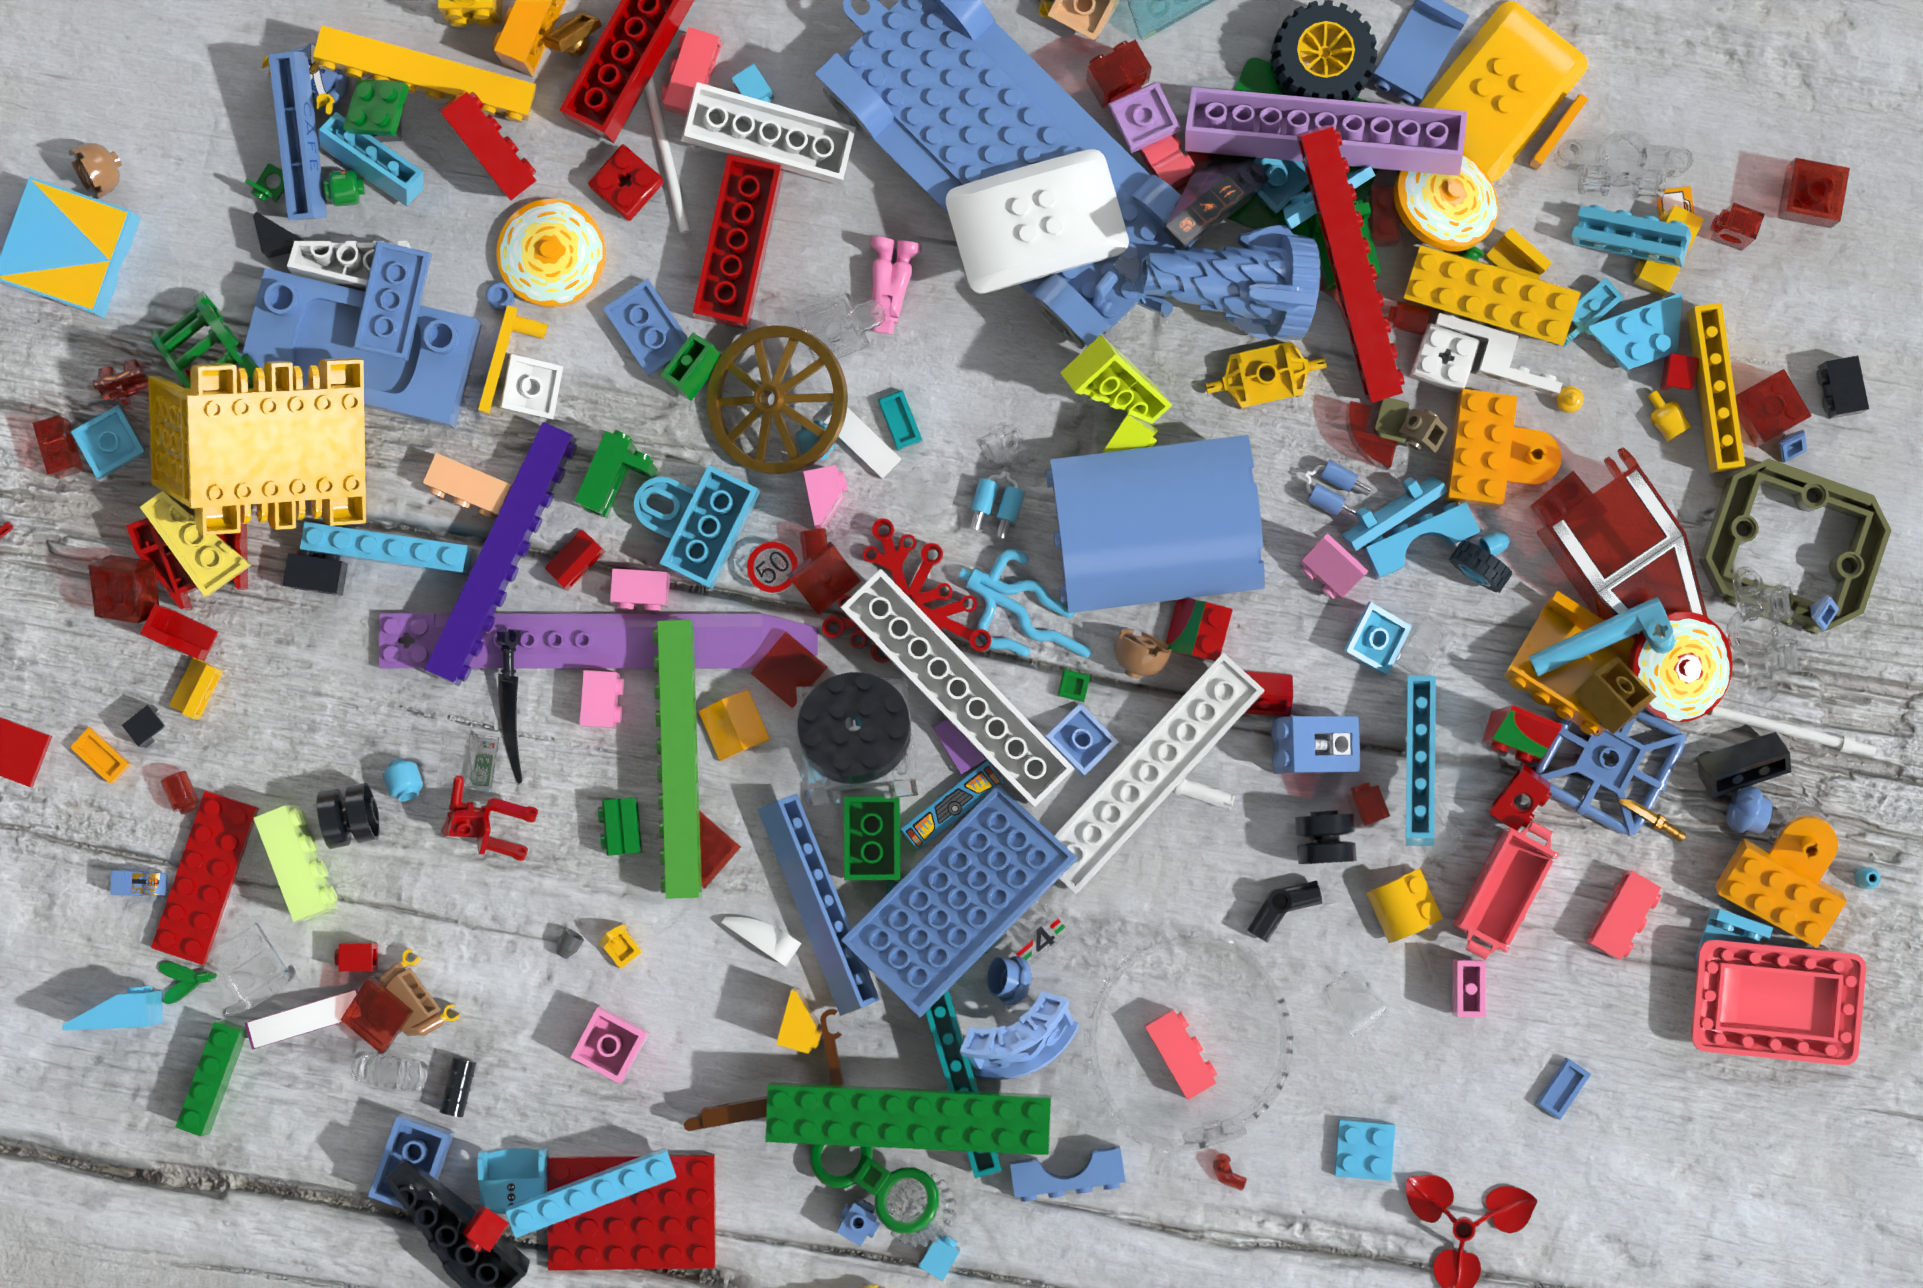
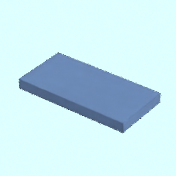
M376 241L354 340V349L406 361L409 360L432 253Z

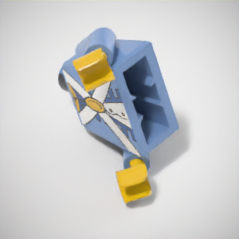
M312 42L307 46L303 45L288 51L305 52L308 54L312 96L316 100V109L324 106L326 107V114H331L333 106L347 94L348 75L345 74L346 71L336 68L334 71H327L318 67L319 64L315 63L313 58L316 45ZM269 56L263 59L262 69L270 67Z

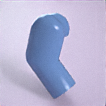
M1107 271L1095 287L1092 305L1096 311L1099 310L1102 314H1107L1112 306V302L1107 300L1106 296L1118 281L1117 275L1111 271Z

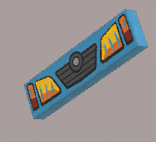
M986 761L901 828V830L915 848L920 850L984 799L997 785L1004 783V781L990 763Z

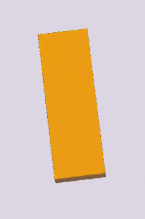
M1578 94L1529 162L1530 167L1536 171L1539 169L1589 98L1583 94Z

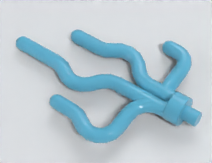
M1016 549L1005 550L998 556L989 575L976 568L973 573L964 568L961 570L958 578L968 582L965 588L979 594L985 601V609L978 622L977 629H984L988 632V626L994 616L997 603L1017 615L1024 634L1029 638L1039 642L1052 641L1084 658L1090 657V648L1053 630L1035 629L1030 622L1025 607L1003 595L1031 591L1036 594L1040 602L1048 609L1066 618L1074 616L1075 612L1068 613L1067 605L1050 597L1045 587L1038 582L1022 580L1013 584H1007L999 580L1009 560L1025 564L1029 560L1027 554ZM982 635L978 636L981 643L985 644L986 638ZM992 638V643L989 647L994 650L1007 649L1022 657H1027L1030 654L1028 647L1008 638Z

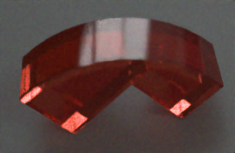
M1350 401L1346 410V426L1353 446L1369 463L1388 471L1392 465L1397 441L1366 433L1372 406Z

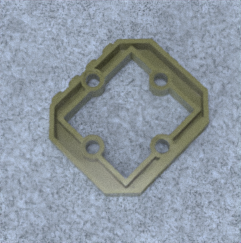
M1772 459L1764 460L1726 479L1699 559L1716 596L1724 598L1723 603L1734 607H1739L1740 604L1750 607L1749 612L1760 616H1765L1766 613L1776 616L1775 621L1785 625L1799 624L1802 626L1803 631L1818 635L1819 632H1824L1820 630L1811 617L1810 606L1815 602L1793 595L1792 591L1784 585L1770 587L1730 573L1739 545L1752 541L1758 534V523L1750 516V512L1759 486L1763 485L1794 496L1795 505L1802 511L1810 512L1823 506L1859 519L1848 552L1836 555L1829 563L1831 576L1838 580L1832 599L1839 607V610L1824 631L1830 630L1864 613L1892 531L1874 495ZM1808 490L1816 494L1815 503L1808 501L1806 497ZM1738 523L1746 527L1747 534L1745 537L1737 533L1736 526ZM1843 560H1847L1851 564L1850 573L1843 571L1841 566ZM1773 593H1777L1781 597L1780 607H1776L1772 603L1771 596Z

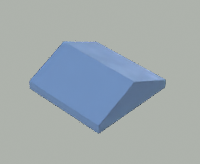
M1081 703L1045 736L1047 741L1082 777L1119 742Z

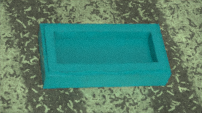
M903 390L877 399L897 451L923 441Z

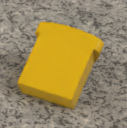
M625 924L607 932L598 944L601 949H605L620 969L624 968L643 952L628 933V927Z

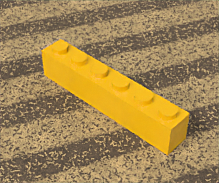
M1722 303L1694 306L1687 312L1693 357L1698 358L1696 381L1709 473L1738 470L1745 466Z

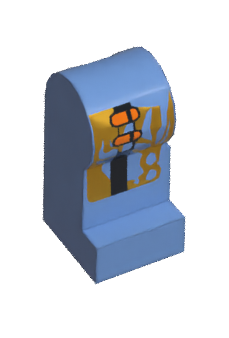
M111 870L110 895H166L167 873Z

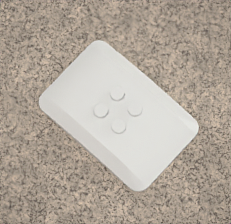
M1095 149L1072 153L973 181L951 189L946 196V207L968 284L974 292L979 294L993 292L1123 254L1129 245L1128 234L1106 159L1100 151Z

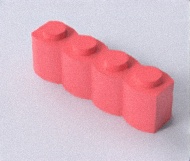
M1138 83L1130 87L1129 89L1123 91L1122 93L1116 95L1115 97L1111 98L1110 102L1115 101L1123 96H1126L1134 91H1137L1142 87ZM1176 134L1138 150L1152 175L1158 176L1174 189L1188 182L1189 178L1193 175V169H1195L1191 157L1188 154L1184 156L1180 151L1181 142Z

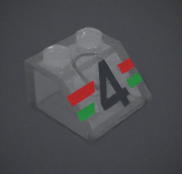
M1040 897L1001 937L1014 953L1027 960L1031 967L1069 935L1070 932Z

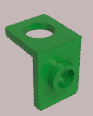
M270 163L266 165L256 183L247 178L245 180V183L252 188L250 193L262 201L268 198L277 203L285 190L282 170ZM270 174H278L280 176L281 183L277 188L272 189L266 185V179Z

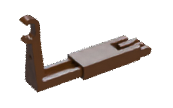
M828 1009L821 1015L820 1023L831 1085H844L836 1039L842 1033L839 1031L837 1033H830L826 1020L828 1015L835 1016L838 1010ZM767 1096L705 1107L701 1110V1116L691 1117L686 1120L684 1128L687 1131L764 1118L767 1116Z

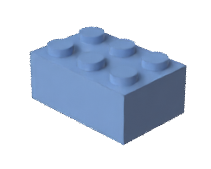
M404 1113L396 1116L368 1197L404 1209L386 1182V1176L406 1158L438 1180L455 1132Z

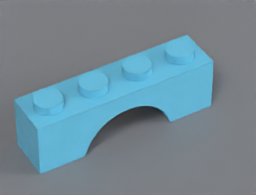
M1457 501L1442 507L1444 512L1434 516L1432 512L1417 519L1419 524L1409 528L1406 523L1393 529L1394 535L1385 539L1380 535L1369 542V546L1364 548L1363 552L1376 580L1405 566L1406 550L1409 544L1417 537L1432 535L1443 539L1450 546L1461 542V540H1466L1480 533L1467 502L1461 505Z

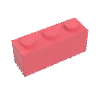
M688 27L686 34L681 35L678 43L680 53L677 60L673 59L669 74L672 75L669 85L665 84L661 94V100H663L666 110L687 116L693 88L696 83L709 84L722 45L719 36L692 27Z
M1626 870L1586 943L1614 959L1621 960L1622 957L1626 958L1634 946V943L1631 941L1636 932L1641 933L1647 923L1646 914L1650 908L1654 909L1661 898V895L1658 893L1662 887L1634 871Z
M1171 1009L1144 1025L1187 1100L1216 1084L1213 1077L1218 1074L1210 1060L1203 1061L1199 1054L1203 1051V1048L1196 1036L1190 1038L1185 1028L1189 1027V1024L1182 1012L1176 1014Z

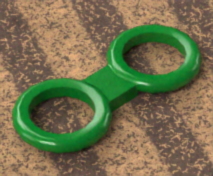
M811 1145L809 1163L814 1176L822 1184L832 1188H848L858 1184L875 1196L874 1207L878 1218L887 1229L898 1234H913L924 1229L934 1219L939 1208V1192L935 1181L925 1171L915 1167H901L890 1172L873 1160V1147H860L861 1159L858 1166L845 1176H832L824 1170L821 1162V1152L824 1145ZM904 1179L919 1181L927 1193V1205L924 1212L917 1219L910 1222L895 1220L887 1209V1196L890 1189L897 1182Z

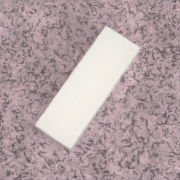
M847 407L846 418L838 437L883 480L900 463L901 458ZM831 415L824 421V424H829Z

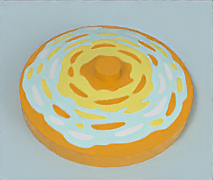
M1464 155L1460 176L1399 170L1395 178L1393 195L1401 220L1412 234L1434 248L1445 251L1470 249L1483 241L1495 226L1498 216V199L1494 186L1486 173L1474 161Z
M542 199L521 207L507 220L498 238L496 257L502 278L518 297L539 307L557 308L581 300L596 286L605 267L606 246L600 228L584 209L565 200Z

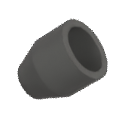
M566 928L558 939L556 953L562 958L568 959L578 951L584 942V938L574 930Z

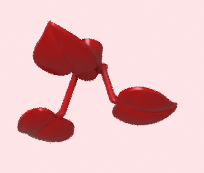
M1438 1175L1409 1177L1406 1181V1196L1414 1214L1425 1222L1434 1223L1444 1213L1453 1223V1234L1460 1241L1458 1252L1453 1249H1446L1434 1261V1275L1442 1288H1473L1481 1274L1480 1260L1474 1253H1463L1465 1242L1471 1240L1475 1235V1227L1493 1217V1223L1498 1230L1506 1233L1518 1232L1527 1225L1537 1205V1199L1529 1192L1517 1187L1502 1186L1492 1190L1486 1197V1206L1491 1212L1476 1221H1472L1468 1217L1456 1219L1446 1209L1454 1200L1453 1188L1446 1179Z

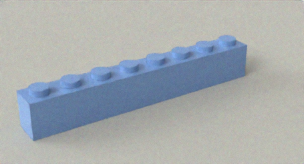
M798 794L777 800L758 809L840 1016L879 1001L880 998L867 966L841 941L852 928Z

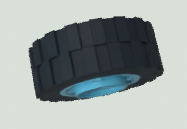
M1461 540L1449 558L1451 564L1461 573L1493 592L1500 593L1512 576L1510 568L1501 560L1469 541Z

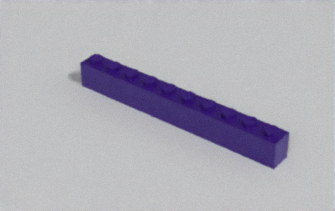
M542 422L424 669L428 673L456 686H460L462 681L466 682L472 669L469 665L473 657H477L482 650L483 642L481 640L485 632H489L494 625L495 617L493 615L497 607H501L507 597L505 590L508 583L513 582L518 574V562L521 557L524 558L530 549L531 543L528 541L532 533H537L541 526L542 518L540 516L544 508H549L554 498L552 491L556 483L560 484L566 472L564 466L567 459L571 460L577 450L576 439L572 434Z

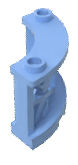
M1041 991L1037 1001L1030 1010L1019 1018L1020 1021L1006 1027L1004 1025L996 1028H975L970 1026L960 1053L962 1056L969 1058L975 1068L974 1074L978 1078L991 1080L1018 1078L1033 1073L1056 1059L1072 1041L1079 1028V1024L1073 1020L1067 1008L1069 1005L1067 998Z

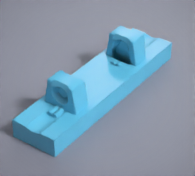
M1431 476L1420 484L1416 480L1414 481L1412 477H1409L1402 482L1406 491L1405 494L1374 514L1367 510L1366 507L1361 508L1356 512L1360 523L1341 535L1345 542L1357 551L1447 493L1448 490L1445 484L1435 476Z

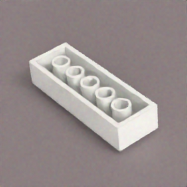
M697 82L693 88L681 141L730 155L778 164L784 170L838 185L844 179L856 127Z

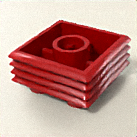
M624 144L620 145L588 182L589 187L628 221L635 217L664 184L662 176ZM630 177L631 186L624 185L621 188L622 183L620 181L623 178L628 179Z

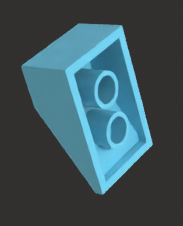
M153 986L127 988V993L117 994L63 1024L62 1030L132 1028L163 1024L162 990L153 991Z

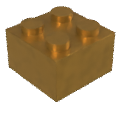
M1618 656L1594 672L1573 693L1579 699L1580 704L1588 709L1598 719L1600 725L1612 734L1633 720L1657 697Z

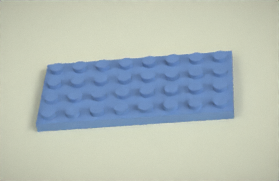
M997 785L841 941L920 1018L1078 859L1000 785Z

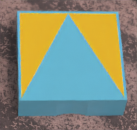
M29 176L0 255V283L38 297L59 301L70 308L104 319L117 285L120 267L130 250L141 218L131 210Z

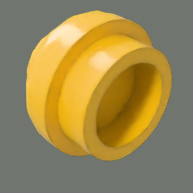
M1569 385L1561 388L1560 394L1556 396L1557 407L1565 413L1578 411L1584 402L1583 393L1575 386Z

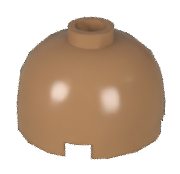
M96 143L79 145L69 151V156L75 155L76 160L71 163L84 188L88 190L91 186L96 193L91 195L93 198L99 199L115 189L120 178L118 167L122 166L114 151L110 153L104 146Z
M1134 629L1120 630L1115 645V657L1119 665L1126 669V675L1140 679L1141 676L1155 675L1164 668L1172 652L1171 649L1167 650L1169 645L1142 632V636L1133 635Z

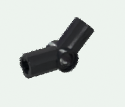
M1315 880L1271 890L1247 931L1268 943L1286 912L1323 904L1318 881ZM1278 893L1283 894L1286 898V904L1281 909H1276L1272 905V898Z

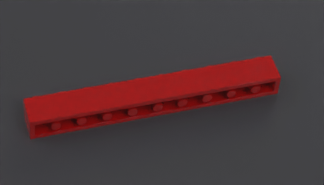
M1325 125L1296 134L1365 398L1373 403L1403 394L1401 385H1404L1405 381L1401 369L1396 368L1394 359L1398 358L1394 343L1389 341L1388 333L1391 332L1388 318L1383 317L1381 307L1384 306V300L1381 291H1376L1374 280H1377V273L1374 265L1369 264L1367 256L1370 253V246L1367 238L1362 237L1360 227H1363V219L1360 211H1356L1353 200H1356V192L1353 184H1348L1346 173H1349V166L1346 157H1341L1339 146H1342L1340 132L1338 129L1334 130V126Z

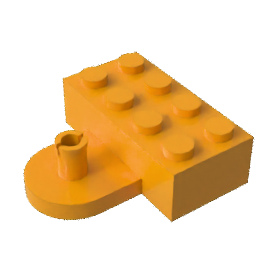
M1462 389L1457 394L1446 480L1448 492L1444 495V501H1457L1461 504L1467 502L1469 505L1500 508L1504 505L1507 482L1531 486L1540 485L1550 480L1558 472L1562 455L1556 440L1548 433L1540 430L1514 427L1518 396Z
M1803 815L1792 819L1785 825L1769 852L1743 839L1715 884L1717 893L1818 948L1847 903L1842 891L1821 880L1837 854L1838 839L1834 829L1826 820L1818 816Z

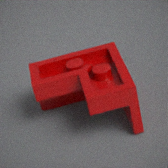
M155 604L140 634L195 659L205 661L218 635V631L175 610Z

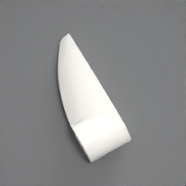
M725 917L721 922L784 966H787L802 944L783 930L756 919Z

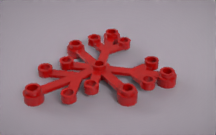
M885 518L876 520L872 526V533L876 539L882 541L886 555L880 553L876 547L869 546L863 551L864 559L868 563H877L892 572L895 584L941 631V627L968 640L974 650L979 652L986 651L992 643V638L986 630L977 629L973 631L947 618L963 611L973 612L977 608V601L973 596H964L960 601L933 610L922 605L938 599L948 600L953 595V589L947 583H941L937 588L919 594L932 567L938 565L943 559L941 547L935 543H928L922 548L921 558L923 561L908 589L902 566L909 552L915 549L917 541L911 534L903 535L900 539V547L896 552L892 539L895 533L894 525ZM881 526L889 528L887 535L879 534ZM906 538L913 539V545L909 548L903 545V541ZM869 550L876 551L875 559L869 560L866 555ZM931 550H935L938 553L937 558L934 560H930L927 557L928 552ZM942 587H948L950 590L949 594L945 597L939 594ZM841 596L838 600L839 608L842 607V601L847 598L850 599L851 596ZM972 599L974 606L971 609H966L964 607L965 600ZM830 616L824 620L822 630L827 637L836 639L841 637L846 629L857 625L849 617L840 619L836 616ZM832 623L839 625V630L836 633H831L829 630V626ZM859 627L850 636L851 645L857 649L863 648L867 643L866 635ZM861 635L863 637L861 645L854 644L853 639L855 636ZM980 635L986 638V643L982 646L976 644V638ZM873 644L871 648L872 658L878 663L889 662L890 659L887 656L884 658L878 656L879 648Z

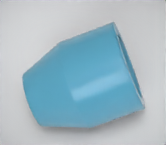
M1505 532L1491 533L1480 538V547L1494 556L1502 553L1510 545V539Z
M1862 867L1856 871L1854 880L1857 886L1862 889H1874L1879 885L1881 876L1875 868ZM1871 874L1874 876L1873 882L1869 881Z

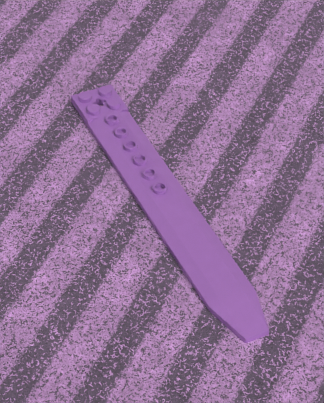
M380 613L379 668L425 669L450 614ZM494 614V625L489 632H485L481 640L483 642L482 650L477 657H473L469 666L472 669H503V652L500 650L502 646L497 641V631L508 632V629L520 630V640L516 645L517 650L514 652V669H654V655H658V644L653 642V628H658L657 621L692 620L694 622L695 669H764L818 655V627L766 614ZM409 633V636L414 638L415 641L409 645L408 649H405L404 644H401V638H404L405 634Z

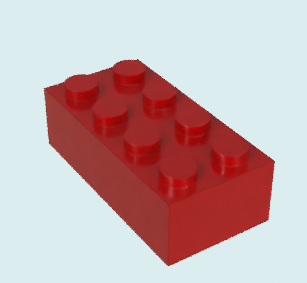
M463 90L438 110L511 201L537 181L533 177L536 170L525 157L520 160L515 154L519 151L518 147L510 137L506 136L503 138L498 131L502 127L493 115L488 114L486 116L481 108L485 105L473 91L469 94Z

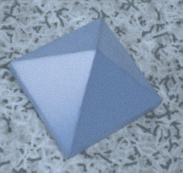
M1803 430L1783 435L1778 442L1780 458L1783 463L1807 451L1806 436Z
M1828 595L1810 606L1811 617L1820 630H1826L1839 610V607Z

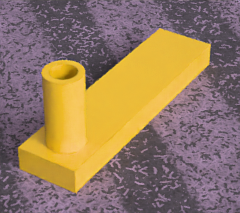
M507 305L478 409L479 413L488 416L491 412L512 332L544 340L548 328L546 323L518 316V308Z

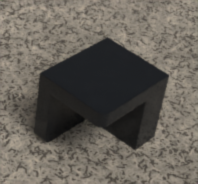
M146 705L122 724L138 747L147 748L155 741L152 737L165 727L156 714L158 711L156 706Z

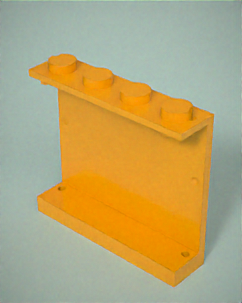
M1556 591L1547 600L1503 678L1508 680L1513 688L1530 694L1537 703L1547 705L1555 710L1556 714L1562 719L1571 720L1580 726L1584 733L1588 735L1593 734L1598 737L1607 729L1603 728L1598 719L1580 704L1579 699L1573 693L1594 672L1617 656L1628 666L1630 651L1635 639L1627 637L1548 673L1537 676L1528 656L1605 621L1559 591Z

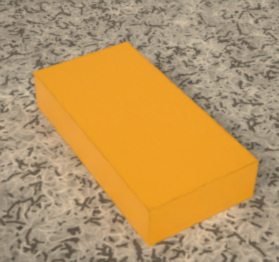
M88 727L70 747L109 784H114L131 765L123 755L92 727Z

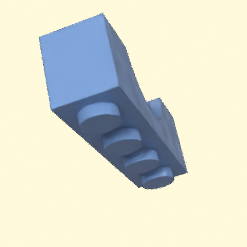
M1120 1146L1092 1150L1086 1166L1078 1173L1070 1176H1058L1050 1173L1041 1165L1038 1158L1010 1161L1014 1197H1020L1021 1202L1036 1200L1037 1195L1047 1193L1049 1198L1061 1197L1065 1195V1191L1075 1189L1076 1194L1089 1193L1093 1191L1092 1187L1103 1186L1104 1190L1120 1188V1183L1125 1182Z

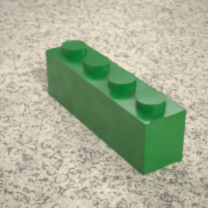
M226 1020L214 1021L175 1128L200 1137L211 1133L247 1035L245 1027Z

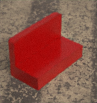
M580 530L545 566V570L564 589L569 591L606 551L584 530Z
M1244 671L1265 690L1245 714L1290 717L1294 697L1293 676L1291 674Z

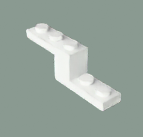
M1444 311L1443 314L1439 313L1435 317L1434 325L1476 338L1481 343H1484L1476 375L1554 398L1560 394L1563 383L1556 381L1555 376L1544 373L1537 376L1529 373L1530 370L1522 366L1510 368L1519 337L1513 335V331L1501 327H1496V329L1486 327L1485 322L1470 319V322L1459 319L1460 315Z

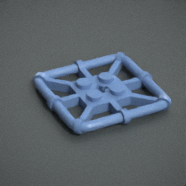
M1644 709L1633 720L1623 726L1620 731L1612 734L1609 730H1606L1598 737L1593 734L1589 735L1587 741L1567 731L1572 723L1571 720L1561 718L1559 721L1562 724L1561 731L1543 758L1538 760L1534 771L1546 780L1574 772L1591 780L1592 783L1582 800L1552 783L1549 792L1552 793V797L1576 809V813L1581 816L1585 814L1618 833L1627 834L1628 836L1636 835V831L1641 828L1646 819L1638 814L1632 819L1630 810L1619 804L1623 823L1593 807L1590 803L1599 786L1615 793L1617 801L1626 799L1625 790L1634 776L1651 786L1641 804L1651 810L1660 792L1664 793L1667 787L1665 783L1683 751L1684 741L1687 740L1685 733L1682 734L1674 725L1650 714ZM1636 718L1668 734L1670 738L1643 745L1627 735ZM1563 738L1582 748L1574 765L1545 773ZM1673 744L1655 779L1637 769L1647 751ZM1612 751L1616 763H1610L1607 766L1604 764L1605 760L1602 757L1604 753L1608 754Z

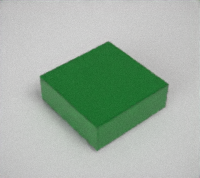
M1064 669L1057 696L1084 703L1091 675Z

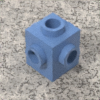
M863 1199L861 1202L855 1200L852 1206L846 1204L838 1217L842 1220V1223L837 1233L861 1247L866 1237L872 1238L880 1225L876 1221L878 1215L875 1212L874 1205ZM855 1218H862L864 1223L858 1224Z

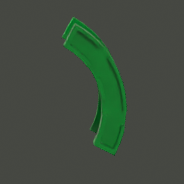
M203 290L194 297V309L161 334L156 328L151 331V343L163 355L186 388H191V382L184 368L216 342L218 344L222 342L227 350L223 352L225 355L214 364L232 363L235 365L238 363L247 373L248 389L254 388L253 373L256 368H259L248 353L242 355L236 348L239 341L229 327L221 323L224 321L221 311ZM202 327H211L206 337L177 359L174 353L177 347Z

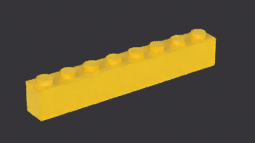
M321 25L313 54L315 63H318V67L324 70L334 71L335 68L344 70L346 75L357 79L365 76L373 78L372 80L405 82L409 86L408 93H415V90L424 92L426 97L433 100L441 101L442 98L451 100L463 90L469 94L473 91L485 105L481 108L483 113L495 115V112L506 115V119L519 123L522 120L529 121L536 94V84L323 25Z

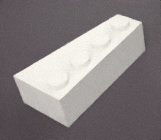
M294 241L287 267L293 275L365 292L376 241H373V243H357L356 241H345V243ZM398 241V243H390L411 248L408 241Z

